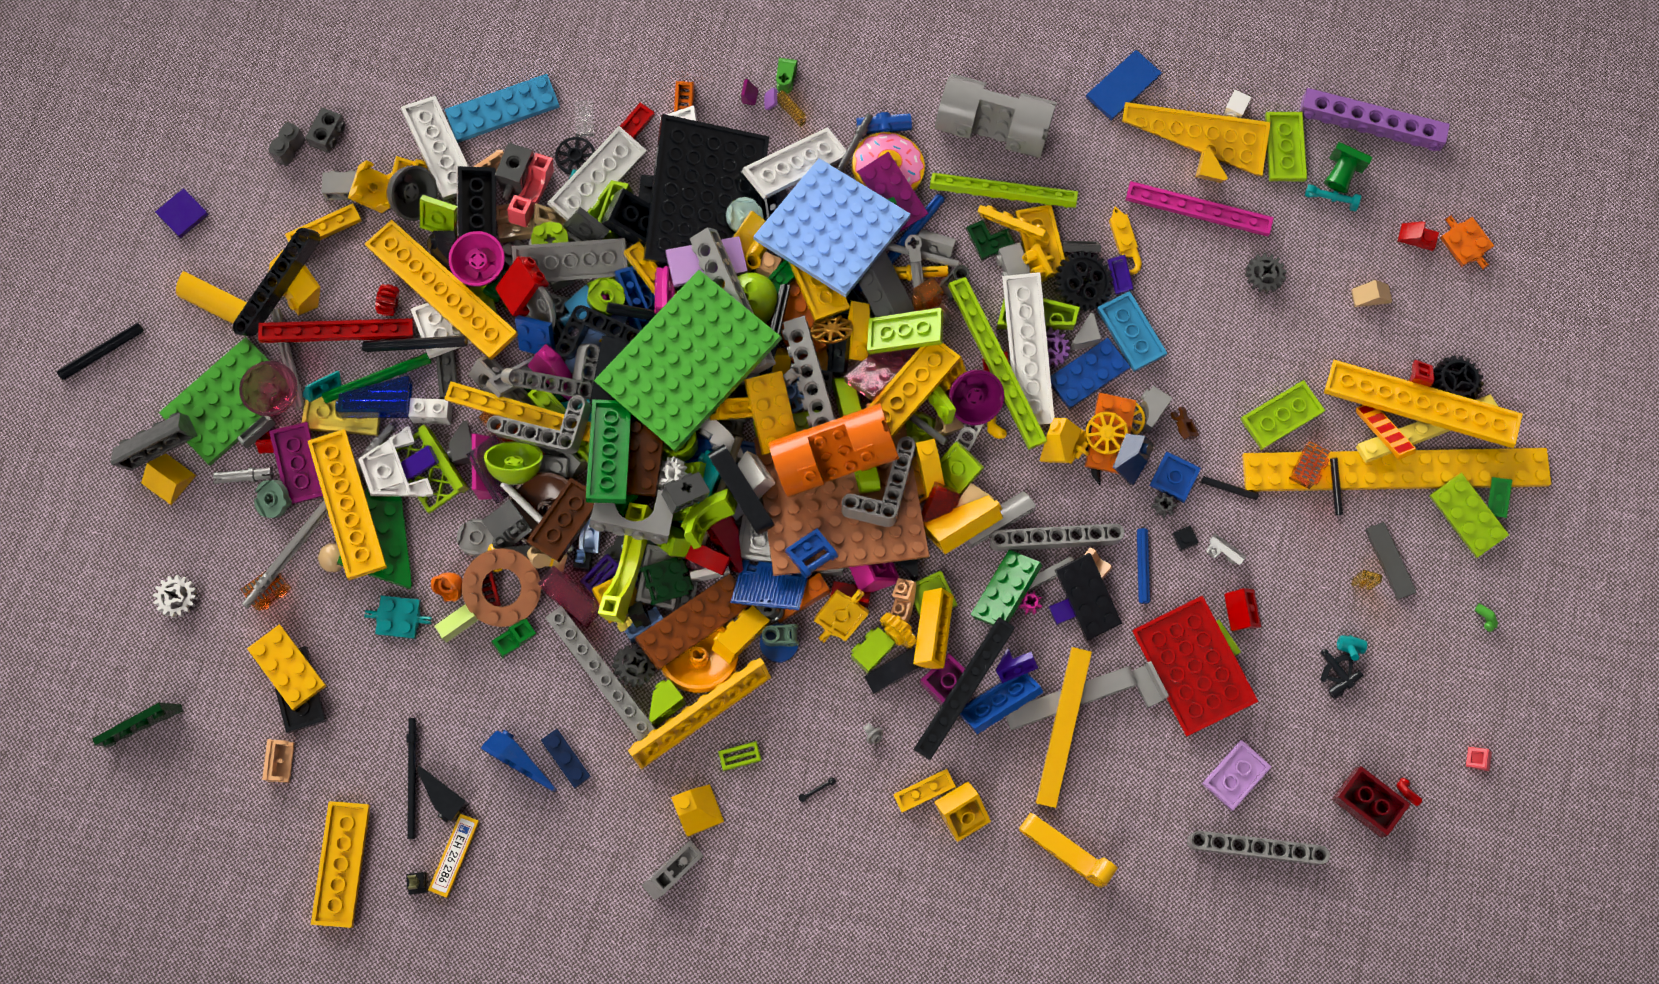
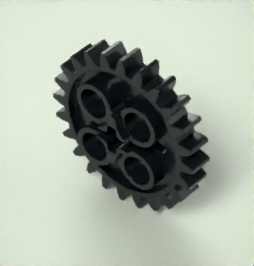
M1083 251L1079 252V254L1074 252L1071 256L1065 257V260L1060 262L1061 266L1056 268L1059 273L1054 275V277L1058 278L1054 284L1059 285V288L1055 291H1061L1062 293L1059 298L1064 297V303L1070 302V305L1080 307L1079 310L1083 307L1084 312L1088 311L1089 308L1092 311L1096 309V306H1101L1102 302L1105 303L1108 300L1106 297L1112 294L1108 290L1114 287L1109 284L1114 279L1108 277L1112 271H1106L1109 265H1102L1104 259L1098 261L1097 254L1091 257V252L1084 255ZM1076 266L1081 267L1082 273L1077 270ZM1093 274L1098 277V281L1093 279ZM1069 281L1074 283L1075 289L1070 287ZM1085 290L1091 293V297L1086 295Z

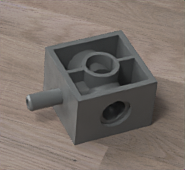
M508 142L495 173L500 189L504 191L502 195L503 200H509L511 193L519 195L522 192L527 179L528 167L534 157L533 150Z

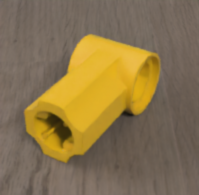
M755 240L744 255L748 272L760 266L761 258L767 250L766 247Z

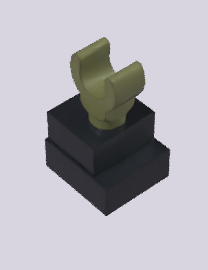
M427 872L406 874L408 895L428 893Z

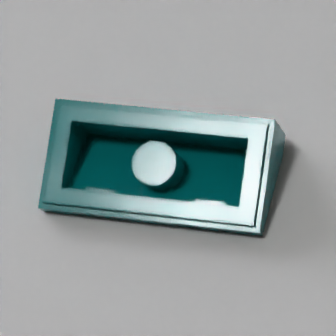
M337 370L307 385L303 391V397L312 402L322 397L323 392L342 386L340 371Z

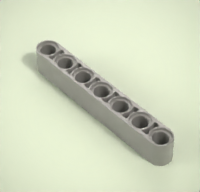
M1119 524L997 530L991 536L990 547L995 551L1116 545L1124 536V528ZM1110 531H1116L1119 537L1113 538L1110 535ZM1097 532L1100 538L1094 539L1090 533ZM1077 533L1081 539L1074 540L1071 534ZM1039 535L1042 538V542L1034 541L1033 536ZM1052 535H1060L1061 541H1055ZM1020 536L1023 542L1016 543L1013 537ZM1000 537L1004 540V543L1001 545L997 544L994 538Z
M1124 667L1085 681L1080 706L1136 686L1137 682L1131 667ZM1061 690L1029 701L1018 710L1007 715L1006 719L1010 730H1015L1056 715Z
M1207 831L1193 832L1187 838V845L1195 851L1309 865H1321L1330 859L1329 850L1322 845ZM1195 835L1202 839L1201 846L1195 845L1193 841ZM1215 838H1219L1222 842L1220 849L1214 846L1213 841ZM1235 840L1241 842V851H1237L1234 848ZM1255 843H1259L1262 846L1260 854L1254 850ZM1276 845L1280 846L1282 849L1281 856H1278L1274 852V847ZM1296 847L1302 851L1301 858L1295 856L1294 851ZM1316 850L1322 853L1321 861L1315 858Z

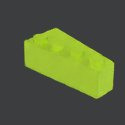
M1043 298L1046 330H1049V328H1052V330H1073L1080 307ZM1003 300L996 329H1007L1005 300Z

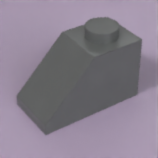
M465 420L462 421L448 443L450 450L447 451L449 461H453L456 467L472 463V433L470 425Z

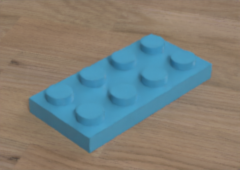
M1130 291L1097 307V312L1133 372L1167 355L1165 348Z

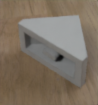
M1090 313L1070 347L1071 350L1092 347L1100 343L1101 336L1093 313Z

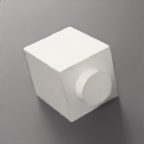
M1234 90L1222 116L1241 118L1251 97Z

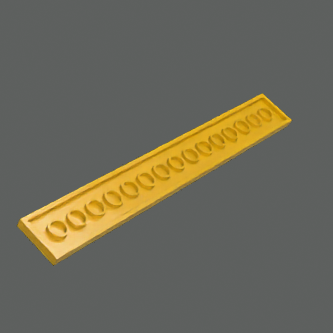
M1547 448L1416 450L1415 454L1400 460L1391 453L1367 463L1364 462L1358 451L1329 452L1328 454L1325 452H1320L1319 454L1310 452V455L1305 452L1243 453L1242 455L1245 489L1253 492L1333 490L1330 458L1335 457L1338 458L1341 490L1435 489L1442 487L1460 473L1465 476L1473 488H1490L1492 477L1512 479V487H1549L1551 485Z

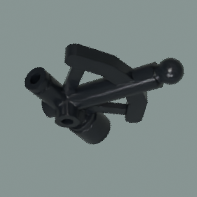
M1327 649L1321 650V655L1324 656L1328 664L1324 667L1320 680L1321 682L1329 680L1337 683L1327 690L1335 700L1339 696L1344 695V690L1354 687L1356 685L1355 682L1364 677L1360 670L1352 674L1353 660L1350 654L1334 658ZM1349 661L1348 674L1339 663ZM1333 669L1341 679L1328 676L1329 671Z

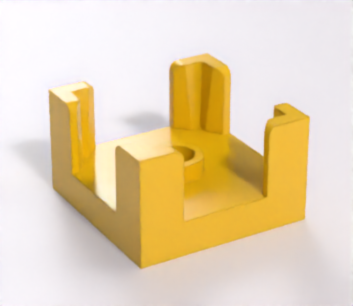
M365 160L358 166L348 199L383 213L390 208L387 200V185L394 173L391 172L385 175L372 169L371 167L374 166V163Z

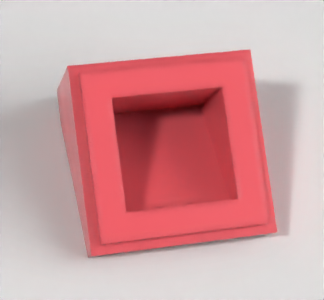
M1468 747L1466 767L1489 771L1492 752L1489 749Z

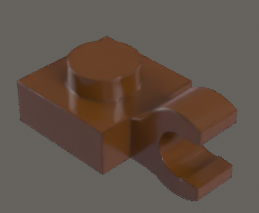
M1184 407L1178 408L1179 416L1177 412L1170 413L1172 419L1178 421L1176 422L1178 432L1184 440L1195 439L1200 436L1193 420L1188 418Z

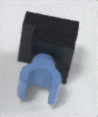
M581 549L575 550L573 570L589 572L592 569L594 554Z

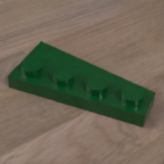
M159 702L92 738L94 745L104 746V748L111 747L119 740L128 738L141 730L183 712L182 705Z

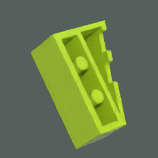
M611 180L598 197L597 203L593 208L590 207L587 212L601 223L615 193L622 188L631 193L633 191L629 184ZM609 231L602 240L618 239L619 235Z

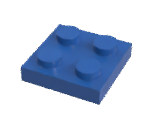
M521 315L515 318L519 350L536 354L547 344L555 351L552 323Z
M1166 451L1149 486L1184 503L1201 468Z

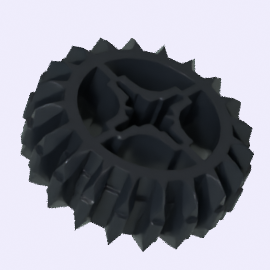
M1454 355L1450 359L1446 357L1433 369L1434 382L1431 386H1435L1438 390L1475 400L1478 394L1482 392L1481 387L1484 385V382L1481 380L1484 375L1478 374L1481 368L1476 369V363H1469L1470 358L1464 361L1463 355L1458 358ZM1452 368H1453V369H1459V371H1458V372H1455V371H1453V370L1449 371V370H1447V369H1452ZM1457 389L1462 390V391L1466 390V391H1468V392L1459 393V392H1456V390H1457Z

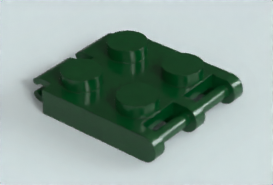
M678 557L640 568L647 583L645 585L646 589H649L652 599L651 606L689 594V590L694 589L690 576H683V574L689 572L685 559L678 560ZM647 570H649L652 583H650V579H649ZM652 587H654V589H655V592H656V595H657V600H656V598H655V595H654V592H653Z

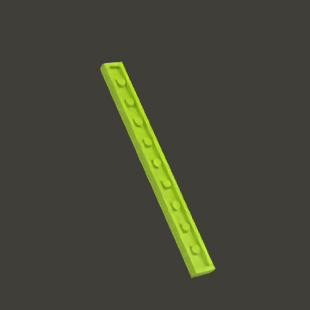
M963 277L950 282L948 287L990 373L995 375L1003 386L1004 401L1028 450L1045 444L1047 439L967 278Z

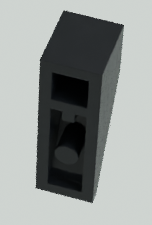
M433 231L427 239V248L430 249L431 255L452 273L449 266V252L457 240L455 231Z
M915 648L899 655L864 676L873 694L924 669L913 664Z
M418 766L417 771L435 810L439 812L438 817L446 823L449 820L455 823L459 815L463 813L470 803L424 768Z

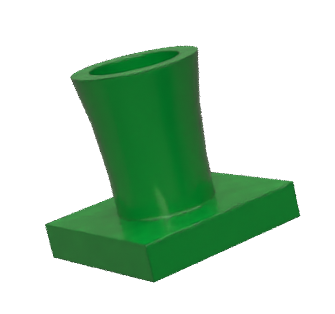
M1338 142L1329 159L1337 163L1324 181V184L1334 191L1347 193L1355 171L1362 174L1373 157Z

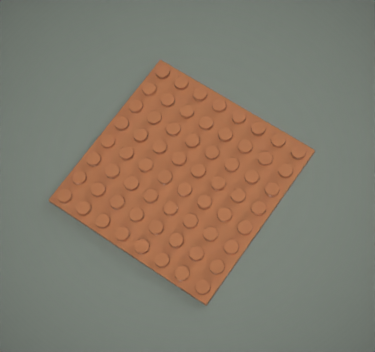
M905 424L893 437L896 449L899 440L907 436ZM754 437L756 455L775 481V484L762 496L763 506L775 524L774 527L767 530L773 576L801 573L785 553V549L816 528L835 549L838 557L834 560H829L814 571L929 558L913 465L910 468L897 521L891 527H884L845 517L841 512L842 499L847 494H856L882 501L893 461L876 467L880 480V491L860 494L853 472L827 481L825 485L787 497L777 474L771 453L762 455L758 437ZM889 497L892 500L897 499L896 497ZM852 504L846 505L847 507H854ZM866 509L867 512H873L872 509ZM889 513L884 514L887 517L892 516V514ZM823 549L805 561L804 564L808 566L827 552Z

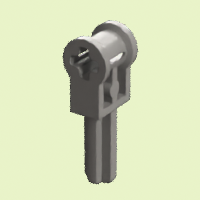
M910 235L905 241V248L909 253L914 290H921L925 287L920 253L922 241L919 236ZM911 239H914L915 242H918V244L915 246V249H912V246L908 245V243L911 242Z

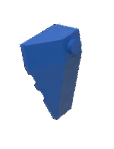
M496 730L482 745L481 749L554 793L556 792V787L520 745L513 740L514 735L506 730L502 733Z

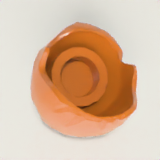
M442 573L431 579V589L434 593L442 596L445 602H456L462 595V578L456 573Z

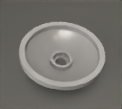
M541 286L526 304L530 312L525 317L550 322L554 329L556 323L555 303L546 288Z

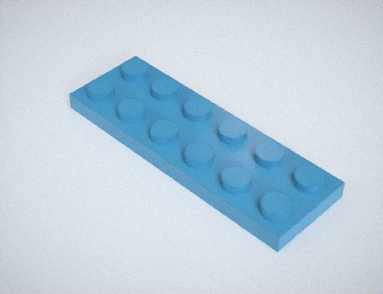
M547 74L444 110L455 139L459 143L557 109L560 106Z

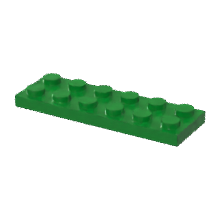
M592 400L586 503L626 504L631 413L616 400Z

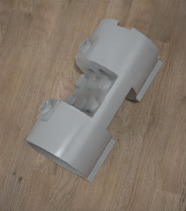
M951 73L939 105L935 130L971 139L972 134L975 133L979 136H986L997 141L1006 142L1005 149L1041 158L1057 102L1021 93L1018 99L986 90L985 82Z

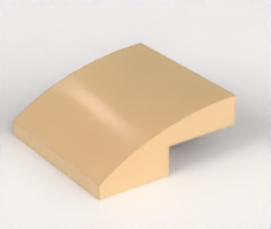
M510 204L496 206V221L500 243L512 242L517 239H531L535 227L534 213L527 227H523L509 222L507 209Z

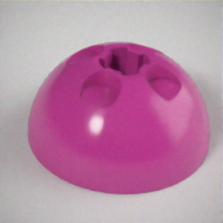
M473 231L462 235L454 242L449 252V266L453 275L459 281L469 286L479 287L492 283L499 277L504 268V250L500 242L486 232Z

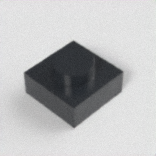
M1191 526L1172 534L1180 552L1199 543Z

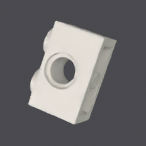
M410 398L408 416L413 423L451 425L453 406L444 399Z

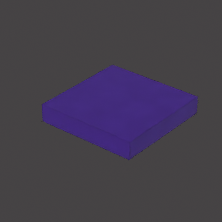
M184 188L155 211L180 239L209 215Z

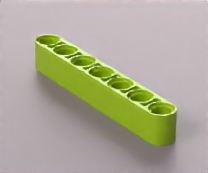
M853 377L833 378V391L840 418L861 410ZM876 467L863 472L861 470L854 472L860 494L880 491V480Z

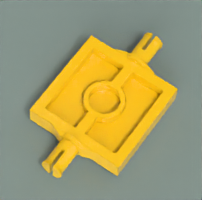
M858 589L852 597L846 596L839 590L834 592L814 617V622L821 625L824 629V632L818 637L820 641L825 643L830 635L837 636L845 642L869 614V610L858 602L864 596L863 591Z

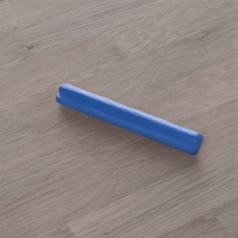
M1140 528L1136 531L1138 602L1148 604L1150 603L1148 530Z

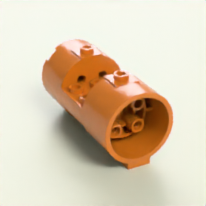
M880 403L769 442L772 459L787 497L825 485L827 481L859 470L863 472L899 459Z

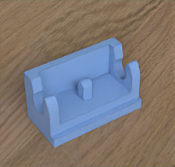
M656 606L647 611L651 625L645 628L643 625L636 628L632 623L625 630L631 643L636 642L635 638L663 619Z

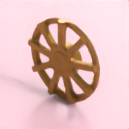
M842 316L827 317L819 322H814L811 328L813 339L825 344L841 342L847 339L853 332L851 320L842 318ZM840 331H847L849 333L845 336ZM823 332L817 337L815 336V333ZM826 336L828 341L821 340V338ZM840 337V339L832 340V338Z

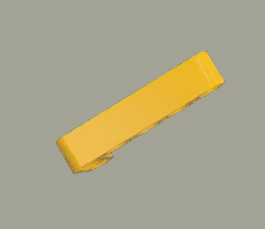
M1033 813L1028 814L1019 828V831L1099 888L1107 886L1118 869L1116 865L1105 858L1097 860Z

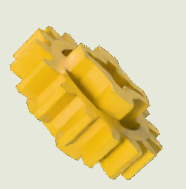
M886 612L879 621L885 627V633L896 645H902L907 649H911L916 644L917 640L912 634V627L900 616L895 617V615L892 616L891 613Z

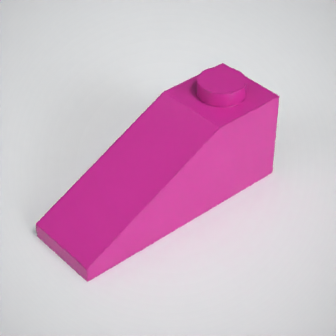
M547 344L535 354L527 366L533 372L570 379L573 377L562 357ZM566 382L564 383V386H563L564 391L567 389V383H566ZM562 395L568 401L572 398L570 396Z

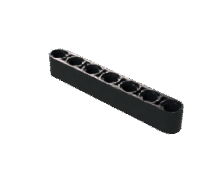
M299 228L235 319L233 323L235 334L249 337L257 334L259 323L266 321L318 246L320 234L317 231Z

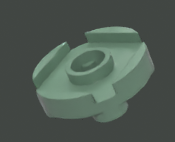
M265 480L257 486L255 492L258 493L257 498H254V504L261 516L279 518L291 506L292 500L282 481Z

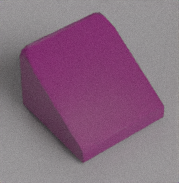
M745 79L741 92V101L743 104L755 105L758 89L748 79Z

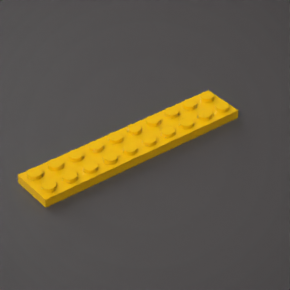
M390 220L365 243V246L463 336H466L490 360L496 357L518 336L517 331L393 220Z
M1333 360L1324 394L1510 448H1514L1516 445L1523 415L1519 412L1337 360Z

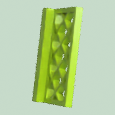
M422 425L418 428L419 431L412 435L414 441L419 437L422 439L421 449L428 445L432 446L439 461L438 466L434 465L430 468L428 476L430 486L431 481L440 483L438 493H433V495L437 496L436 503L430 507L427 503L428 497H418L427 513L431 514L459 493L469 490V487L453 462L449 461L446 451L431 428ZM414 444L409 445V447L405 446L402 448L396 449V451L398 453L402 449L408 450L406 457L407 459L411 456L412 451L418 452L421 449L413 448ZM434 468L441 469V480L432 479ZM418 475L414 481L410 480L408 483L425 479V477H419L420 475ZM444 484H450L454 489L448 495L442 494Z

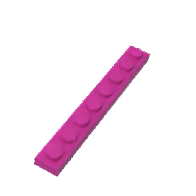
M1132 181L1129 183L1125 199L1133 203L1267 237L1270 235L1274 218Z

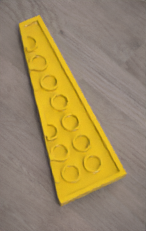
M1125 102L1122 122L1199 153L1210 147L1217 160L1256 176L1263 175L1271 122Z

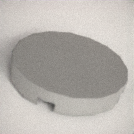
M471 519L461 525L457 532L459 548L471 557H478L486 552L488 546L494 542V537L482 522L483 519Z

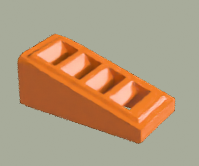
M676 81L674 112L693 106L694 82ZM681 89H690L689 92H681ZM680 96H689V99H680ZM679 103H689V106H679Z

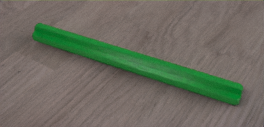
M427 353L323 392L322 398L325 403L332 402L430 364L431 359H429Z

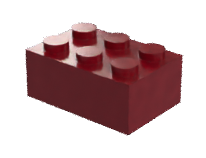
M1362 766L1354 768L1332 798L1336 804L1380 838L1390 834L1411 805Z

